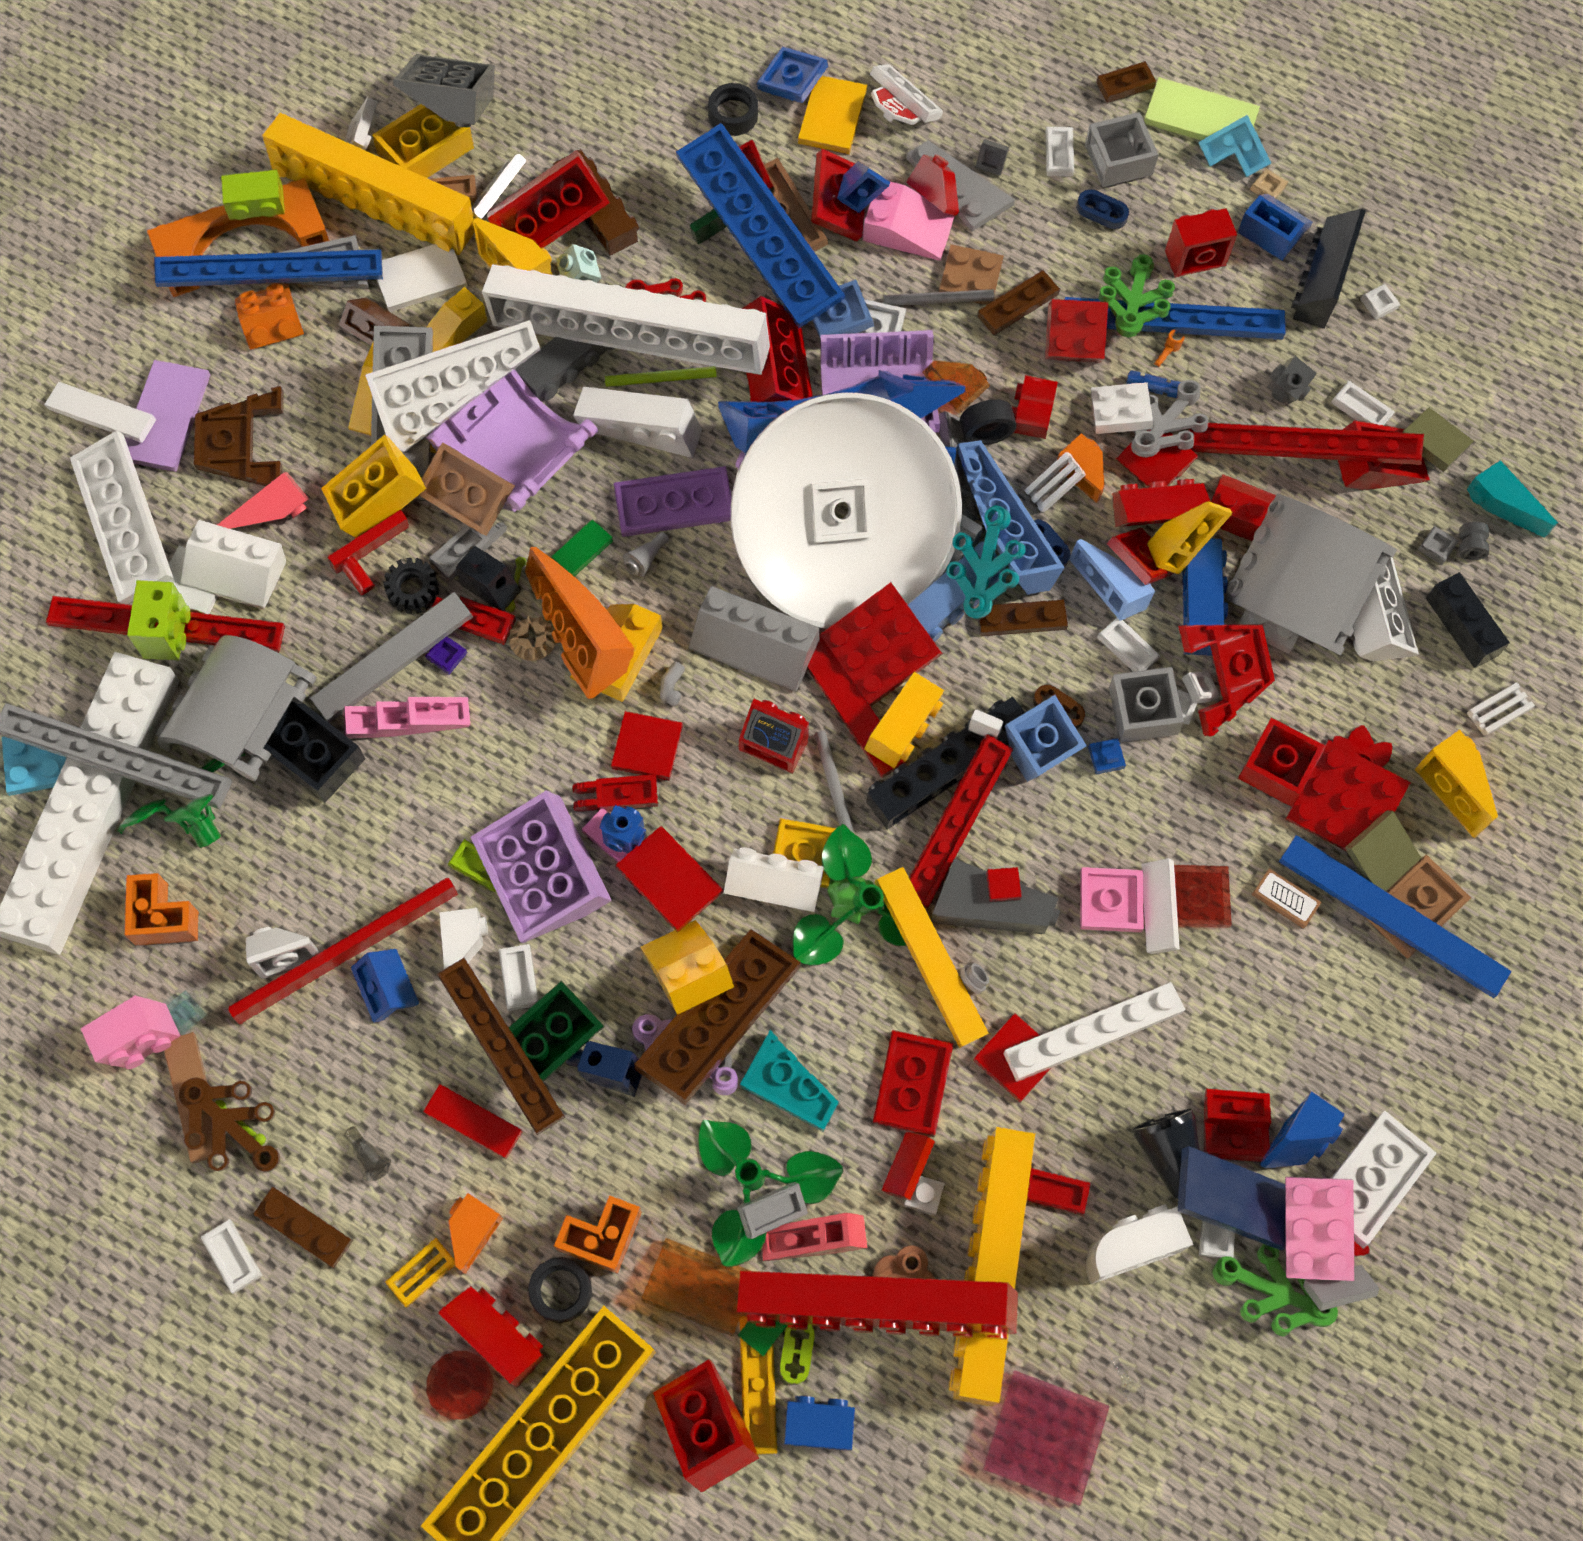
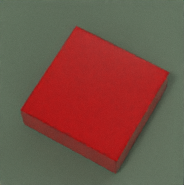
M1018 867L987 869L986 875L990 902L1021 900L1022 894Z

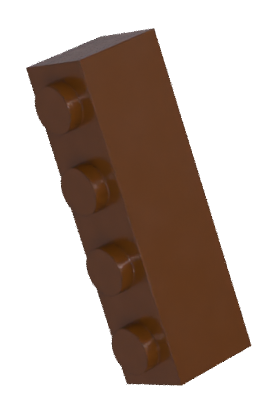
M580 149L578 150L595 175L610 201L608 205L585 219V222L609 256H612L638 242L637 231L639 226L634 216H629L626 213L621 198L618 195H613L606 177H601L598 174L593 159L591 157L587 158ZM560 159V160L554 162V163H553V166H554L555 164H557L558 162H560L562 159Z

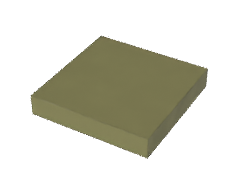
M1430 407L1402 432L1424 434L1422 456L1442 472H1445L1474 442V440Z
M1386 810L1345 847L1362 877L1384 891H1387L1422 859L1394 811Z

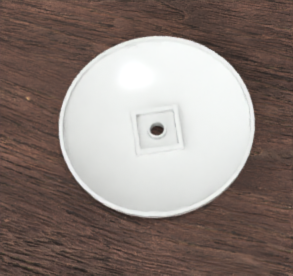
M834 393L812 398L795 405L773 420L758 435L747 451L738 470L731 499L733 541L740 562L752 583L769 602L784 613L825 629L835 624L890 582L895 586L907 604L911 603L943 575L954 553L955 548L952 541L954 536L960 533L962 519V499L957 472L949 453L936 433L922 419L905 407L885 398L861 393ZM840 502H845L849 508L848 514L844 518H837L834 513L835 506Z

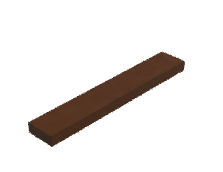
M462 958L439 972L437 976L537 1136L564 1119L565 1116L466 959Z

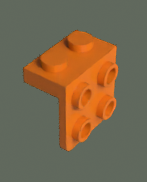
M274 283L267 286L264 290L243 292L235 299L238 318L250 350L304 335L288 284Z

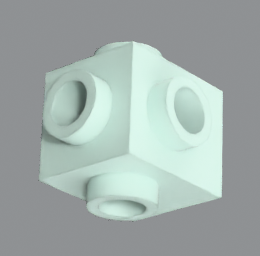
M573 244L556 259L560 275L578 280H591L595 283L601 279L597 259L592 250Z

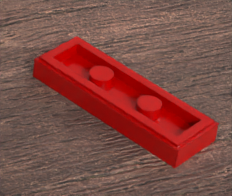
M439 1084L423 1110L424 1114L504 1159L508 1158L523 1132L522 1129Z

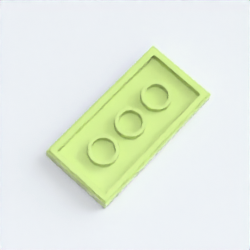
M1159 77L1144 122L1149 126L1203 140L1248 115L1254 127L1260 106Z

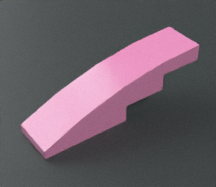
M408 697L407 702H376L375 706H345L343 710L344 733L348 738L393 737L453 730L470 726L468 697Z

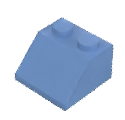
M1056 695L1005 725L1009 747L1013 748L1011 756L1027 782L1087 746Z

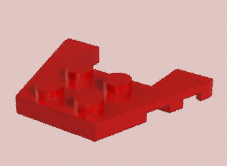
M1263 625L1178 626L1184 652L1192 653L1209 645L1212 651L1222 701L1198 710L1204 736H1214L1219 731L1217 728L1225 721L1230 722L1237 715V710L1245 703L1250 704L1275 681Z

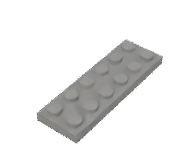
M374 326L373 372L433 352L432 328ZM373 396L371 445L383 435H386ZM427 436L403 453L417 469L421 479L430 465V442L427 440ZM419 495L413 499L414 501H427Z

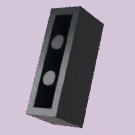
M1460 572L1435 584L1427 595L1426 600L1474 669L1498 657L1509 645L1510 642Z

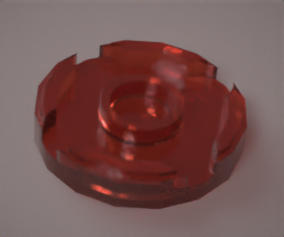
M453 1351L442 1356L432 1366L427 1377L426 1393L431 1406L440 1415L452 1420H466L477 1415L488 1405L493 1394L494 1378L489 1365L480 1356L469 1351Z

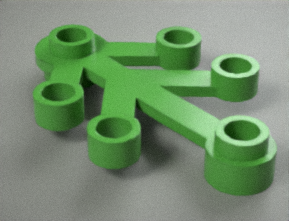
M1146 254L1137 256L1132 262L1130 273L1134 277L1131 291L1121 281L1120 269L1108 267L1104 273V282L1111 286H1103L1100 289L1098 299L1100 302H1108V308L1116 316V330L1123 337L1131 338L1136 336L1142 330L1143 323L1158 317H1166L1171 307L1170 302L1165 300L1172 297L1175 289V284L1170 280H1161L1158 288L1142 294L1145 280L1151 277L1154 268L1152 258ZM1116 294L1128 305L1127 310L1115 299ZM1155 301L1152 309L1138 313V308Z
M1263 1244L1257 1251L1259 1261L1265 1264L1273 1281L1241 1268L1235 1258L1228 1256L1220 1258L1213 1267V1277L1219 1284L1231 1286L1238 1281L1271 1296L1260 1301L1249 1299L1242 1305L1240 1314L1247 1322H1256L1262 1315L1287 1305L1301 1309V1311L1293 1315L1280 1313L1272 1320V1330L1279 1336H1286L1293 1329L1307 1323L1317 1327H1328L1337 1319V1307L1327 1309L1326 1314L1319 1311L1303 1287L1305 1279L1297 1278L1305 1295L1294 1291L1278 1261L1280 1255L1278 1249ZM1264 1249L1270 1250L1273 1254V1258L1267 1257L1264 1253ZM1225 1264L1230 1265L1234 1273L1228 1272L1225 1269ZM1247 1307L1254 1308L1256 1315H1251ZM1278 1320L1284 1321L1287 1324V1329L1281 1328Z

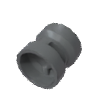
M1469 522L1461 525L1459 528V537L1462 540L1459 546L1460 557L1470 560H1481L1488 557L1489 544L1486 542V539L1489 537V526L1483 522Z

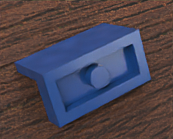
M397 949L368 952L350 967L373 1023L385 1020L397 1009L415 1007L420 1004Z

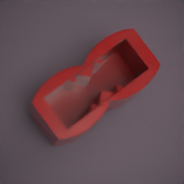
M1025 375L1023 384H1017L1014 399L1019 400L1018 407L1012 406L1016 421V429L1013 433L1046 439L1058 385L1057 381Z

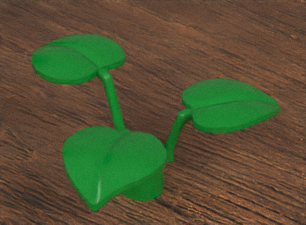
M213 758L205 763L201 769L214 772L225 764ZM212 793L198 797L186 806H182L174 811L165 805L167 802L165 798L152 801L135 810L118 828V831L122 834L126 827L137 824L154 813L165 812L167 814L164 818L165 822L178 823L186 834L190 833L199 848L208 846L221 837L213 823L215 816L212 813L211 806L207 805L214 797ZM204 807L206 810V815L202 811Z
M846 825L838 826L825 842L821 857L822 866L830 879L840 881L847 877L848 882L858 887L859 890L853 896L854 907L830 925L827 918L819 914L807 915L796 924L793 932V957L804 965H822L835 959L840 954L844 945L843 937L835 929L858 911L869 913L877 908V913L882 915L878 922V930L883 939L894 946H906L885 902L883 903L884 896L882 890L874 884L866 885L864 881L859 882L853 878L861 877L868 872L872 864V855L869 847L859 836L849 830Z
M703 1120L701 1123L699 1151L705 1167L715 1175L726 1176L736 1166L735 1175L743 1187L744 1203L750 1201L751 1191L761 1188L765 1178H770L785 1184L799 1183L805 1204H816L825 1200L832 1193L843 1174V1166L837 1160L828 1155L813 1151L800 1152L788 1160L786 1169L790 1177H783L770 1172L768 1169L762 1170L757 1161L747 1159L751 1153L752 1143L748 1132L743 1127L731 1122ZM728 1210L722 1213L715 1220L712 1228V1241L721 1263L725 1267H734L746 1263L759 1253L766 1240V1233L753 1239L747 1238L738 1210Z

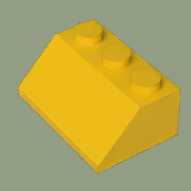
M383 435L321 489L340 529L357 538L404 508L422 493L426 487L413 464L388 436Z
M610 604L607 609L634 647V655L630 660L627 672L601 692L621 702L624 701L662 631L661 615L636 604ZM571 674L570 679L576 681Z

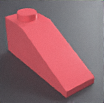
M284 472L217 525L231 529L283 519L288 515H291L294 519L307 509L304 503L309 498L288 472Z
M841 1213L786 1223L768 1231L762 1247L763 1261L837 1254L867 1249L864 1215Z

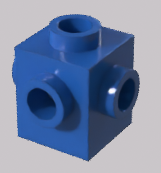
M615 805L611 813L607 812L604 815L600 824L603 843L616 852L628 854L636 845H641L646 834L643 817L640 812L629 806L622 808Z

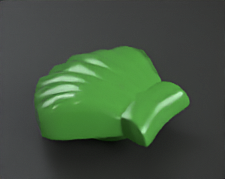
M847 877L840 881H832L828 886L827 892L834 906L831 917L840 918L854 907L853 896L859 888L849 883ZM853 877L859 882L864 881L866 885L873 884L872 881L865 880L862 877ZM858 911L847 920L859 924L861 916L867 913Z

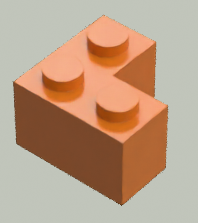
M158 873L127 875L125 936L135 946L198 941L199 911L190 901L168 902V883Z
M609 1195L597 1226L566 1215L554 1247L558 1252L618 1274L642 1214L641 1208Z

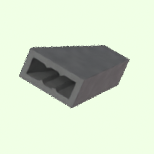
M954 859L931 917V922L936 924L1045 934L1048 926H1055L1060 910L1055 908L1058 898L1020 884L1021 900L990 902L987 871Z

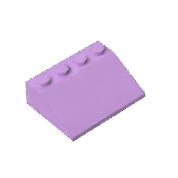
M546 790L471 836L520 943H525L581 919L612 901L562 798Z

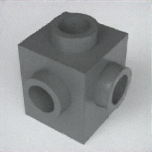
M1294 356L1287 360L1284 365L1279 364L1269 376L1272 381L1267 388L1272 391V396L1281 403L1287 402L1290 404L1296 400L1301 401L1311 390V387L1308 385L1317 373Z

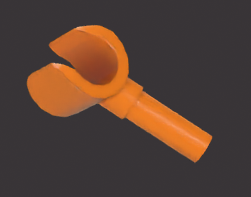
M1176 330L1170 331L1165 342V348L1154 364L1160 367L1171 352L1178 351L1182 346L1185 336L1181 340H1174L1173 336Z

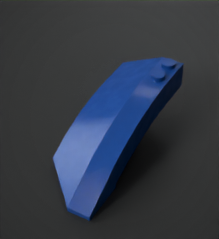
M879 370L876 377L828 394L861 393L878 396L905 407L921 419L964 393L965 386L949 380L926 381V377L903 374V378L889 373V371ZM819 396L777 402L718 401V408L735 447L746 455L758 435L773 420L795 405Z

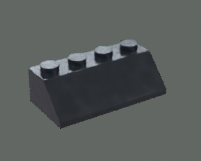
M1358 209L1329 216L1326 218L1323 227H1317L1312 243H1316L1315 249L1310 248L1305 264L1310 265L1308 271L1303 270L1298 286L1303 288L1301 293L1296 292L1291 308L1296 309L1293 316L1294 320L1325 328L1339 299L1366 210Z

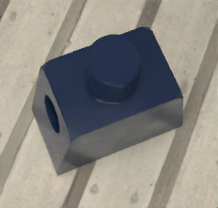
M588 1041L584 1050L579 1049L566 1061V1065L577 1068L579 1074L586 1081L633 1097L636 1095L643 1076L634 1068L638 1058L633 1052L593 1041Z

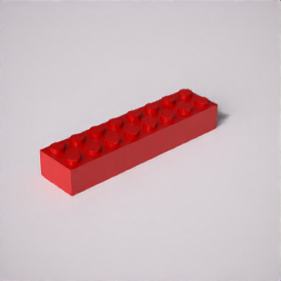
M740 1271L737 1312L747 1317V1322L756 1323L755 1326L775 1328L776 1322L788 1325L790 1329L807 1330L808 1324L820 1326V1330L840 1331V1326L853 1328L854 1332L873 1333V1327L886 1330L888 1334L905 1335L906 1329H913L914 1331H919V1335L939 1336L940 1331H947L953 1333V1337L973 1338V1332L985 1334L986 1338L994 1340H1007V1334H1017L1018 1292L1008 1282Z

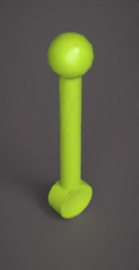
M522 556L517 557L515 560L517 567L514 580L517 585L522 568L526 565V559ZM514 600L505 611L513 612L515 610Z
M215 1101L220 1108L227 1107L224 1101ZM236 1121L261 1145L265 1143L266 1138L264 1134H257L243 1121Z

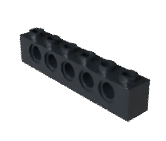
M1013 696L1005 702L1002 699L995 702L988 709L989 712L986 713L1003 721V732L999 734L997 740L1008 746L1009 742L1005 725L1026 713ZM971 719L965 724L964 729L958 733L955 731L950 732L941 740L940 745L934 749L931 747L924 749L917 756L916 761L910 765L907 763L900 765L894 770L892 777L886 781L880 779L869 787L866 803L887 830L961 781L977 749L967 747L965 742L975 741L980 746L984 736L968 730ZM951 757L956 763L947 765L942 762L941 758ZM927 773L932 779L922 781L917 777V774ZM895 789H903L907 792L908 795L905 797H897L893 794L892 791Z

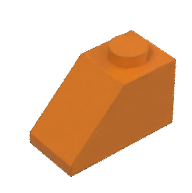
M1081 433L1058 454L1057 460L1065 452L1072 455L1086 474L1075 485L1097 503L1101 499L1104 490L1103 452L1094 440L1088 439ZM1069 462L1059 471L1061 472L1069 464ZM1075 470L1071 471L1066 477L1069 479L1076 473Z
M467 1193L464 1199L458 1198L449 1212L452 1215L449 1219L455 1265L464 1274L467 1273L503 1220L499 1213Z

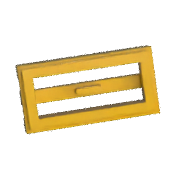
M435 1238L386 1280L385 1283L404 1307L407 1308L455 1266V1259L441 1242ZM437 1249L440 1252L400 1288L396 1286V1283L433 1250ZM445 1258L447 1262L405 1297L404 1293Z

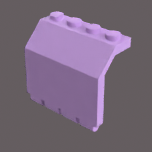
M933 330L820 335L822 395L851 387L876 377L879 370L889 371V373L903 378V374L926 377V381H933ZM938 409L921 418L934 432L940 431Z

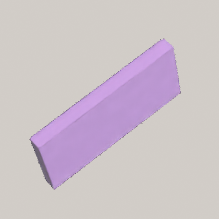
M154 360L136 409L152 414L156 421L143 443L125 438L134 464L173 472L177 471L195 420V414L198 412L210 378L208 370Z

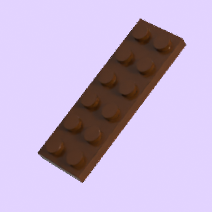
M752 929L748 931L724 959L734 987L676 1015L634 1064L637 1072L684 1105L689 1102L800 969V961Z

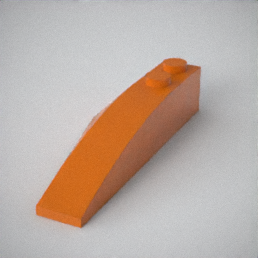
M530 547L525 568L526 576L536 599H542V613L545 620L552 621L555 628L552 632L555 643L562 644L565 651L561 654L564 664L586 697L592 699L627 672L630 660L634 655V647L610 613L577 578L537 547Z

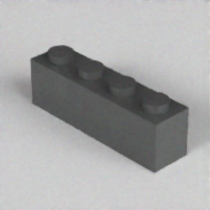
M554 337L515 370L527 387L542 402L545 399H552L561 386L565 383H572L578 377L580 371L587 366L592 367L598 362L604 352L615 348Z

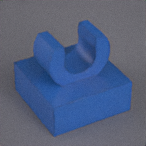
M1118 738L1089 744L1088 749L1096 775L1125 769L1126 763Z

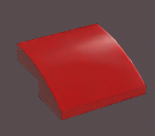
M1168 432L1164 433L1161 437L1172 436L1173 434ZM1131 442L1116 460L1149 488V483L1166 481V486H1169L1198 458V455L1191 449L1183 450L1176 445L1160 448L1159 452L1154 456L1141 457L1132 451Z
M1206 1088L1204 1099V1152L1220 1159L1261 1162L1270 1148L1269 1126L1272 1123L1270 1093Z

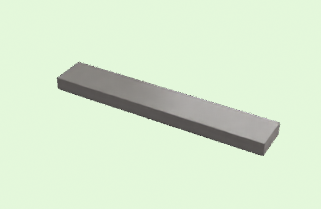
M453 592L310 699L329 723L343 714L345 706H353L470 620L473 617L456 593Z

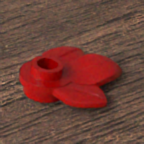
M1360 725L1353 730L1348 739L1341 736H1334L1333 738L1334 743L1381 767H1384L1389 762L1392 755V743L1379 742L1374 744L1369 731L1364 725Z

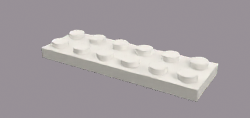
M115 431L70 457L118 602L129 604L133 601L137 580L168 582L173 579L124 435Z

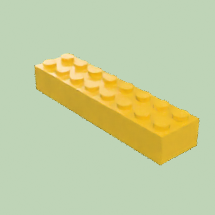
M283 113L277 115L262 135L272 170H277L282 178L286 177L293 181L305 178L308 187L321 193L324 197L328 199L333 198L350 209H357L366 213L374 220L379 219L386 222L396 230L408 232L421 241L436 244L447 252L452 248L458 256L475 233L471 202L468 196Z
M996 1127L993 1134L987 1135L986 1141L983 1142L981 1160H986V1167L982 1168V1173H979L977 1192H982L981 1200L978 1199L977 1205L975 1204L972 1224L977 1225V1232H974L973 1237H970L967 1256L973 1257L972 1266L965 1270L964 1281L1008 1282L1015 1289L1035 1133ZM973 1332V1338H955L953 1357H959L958 1366L951 1370L948 1391H954L953 1400L991 1407L999 1404L1009 1334H1007V1340L988 1339L985 1334Z
M603 1306L422 1523L421 1527L436 1541H503L656 1354L655 1349L609 1309Z

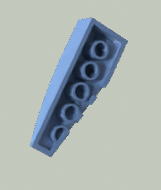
M982 441L958 443L956 449L986 532L988 526L985 523L984 516L990 507L998 505L1010 513L1011 521L1009 526L999 531L997 551L999 554H1002L1010 540H1017L1023 543L1025 546L1024 556L1020 559H1014L1007 565L1008 568L1017 572L1019 584L1027 595L1051 590L1065 567ZM997 512L993 515L992 522L998 518ZM1018 545L1012 548V554L1017 553Z

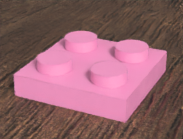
M1082 867L1080 870V929L1141 933L1144 929L1143 870Z

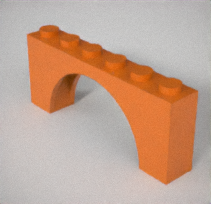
M305 178L283 185L285 214L271 217H252L244 220H229L225 207L222 205L147 230L156 257L203 255L207 247L216 238L229 230L246 225H267L281 229L295 238L301 247L327 242L329 238ZM199 286L168 287L173 298L200 289Z

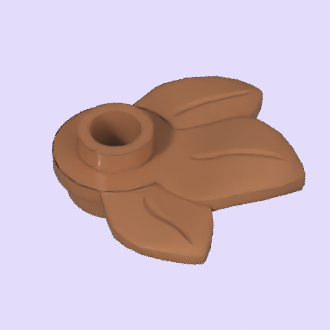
M915 1245L903 1247L897 1255L881 1258L877 1262L872 1274L873 1277L935 1279L933 1274L927 1269L928 1258L926 1253ZM915 1257L918 1260V1265L915 1268L907 1267L905 1264L907 1258Z

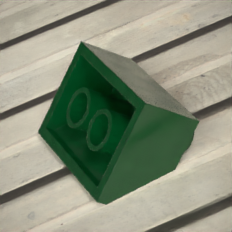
M561 980L517 1019L509 1029L544 1082L602 1030L604 1025Z

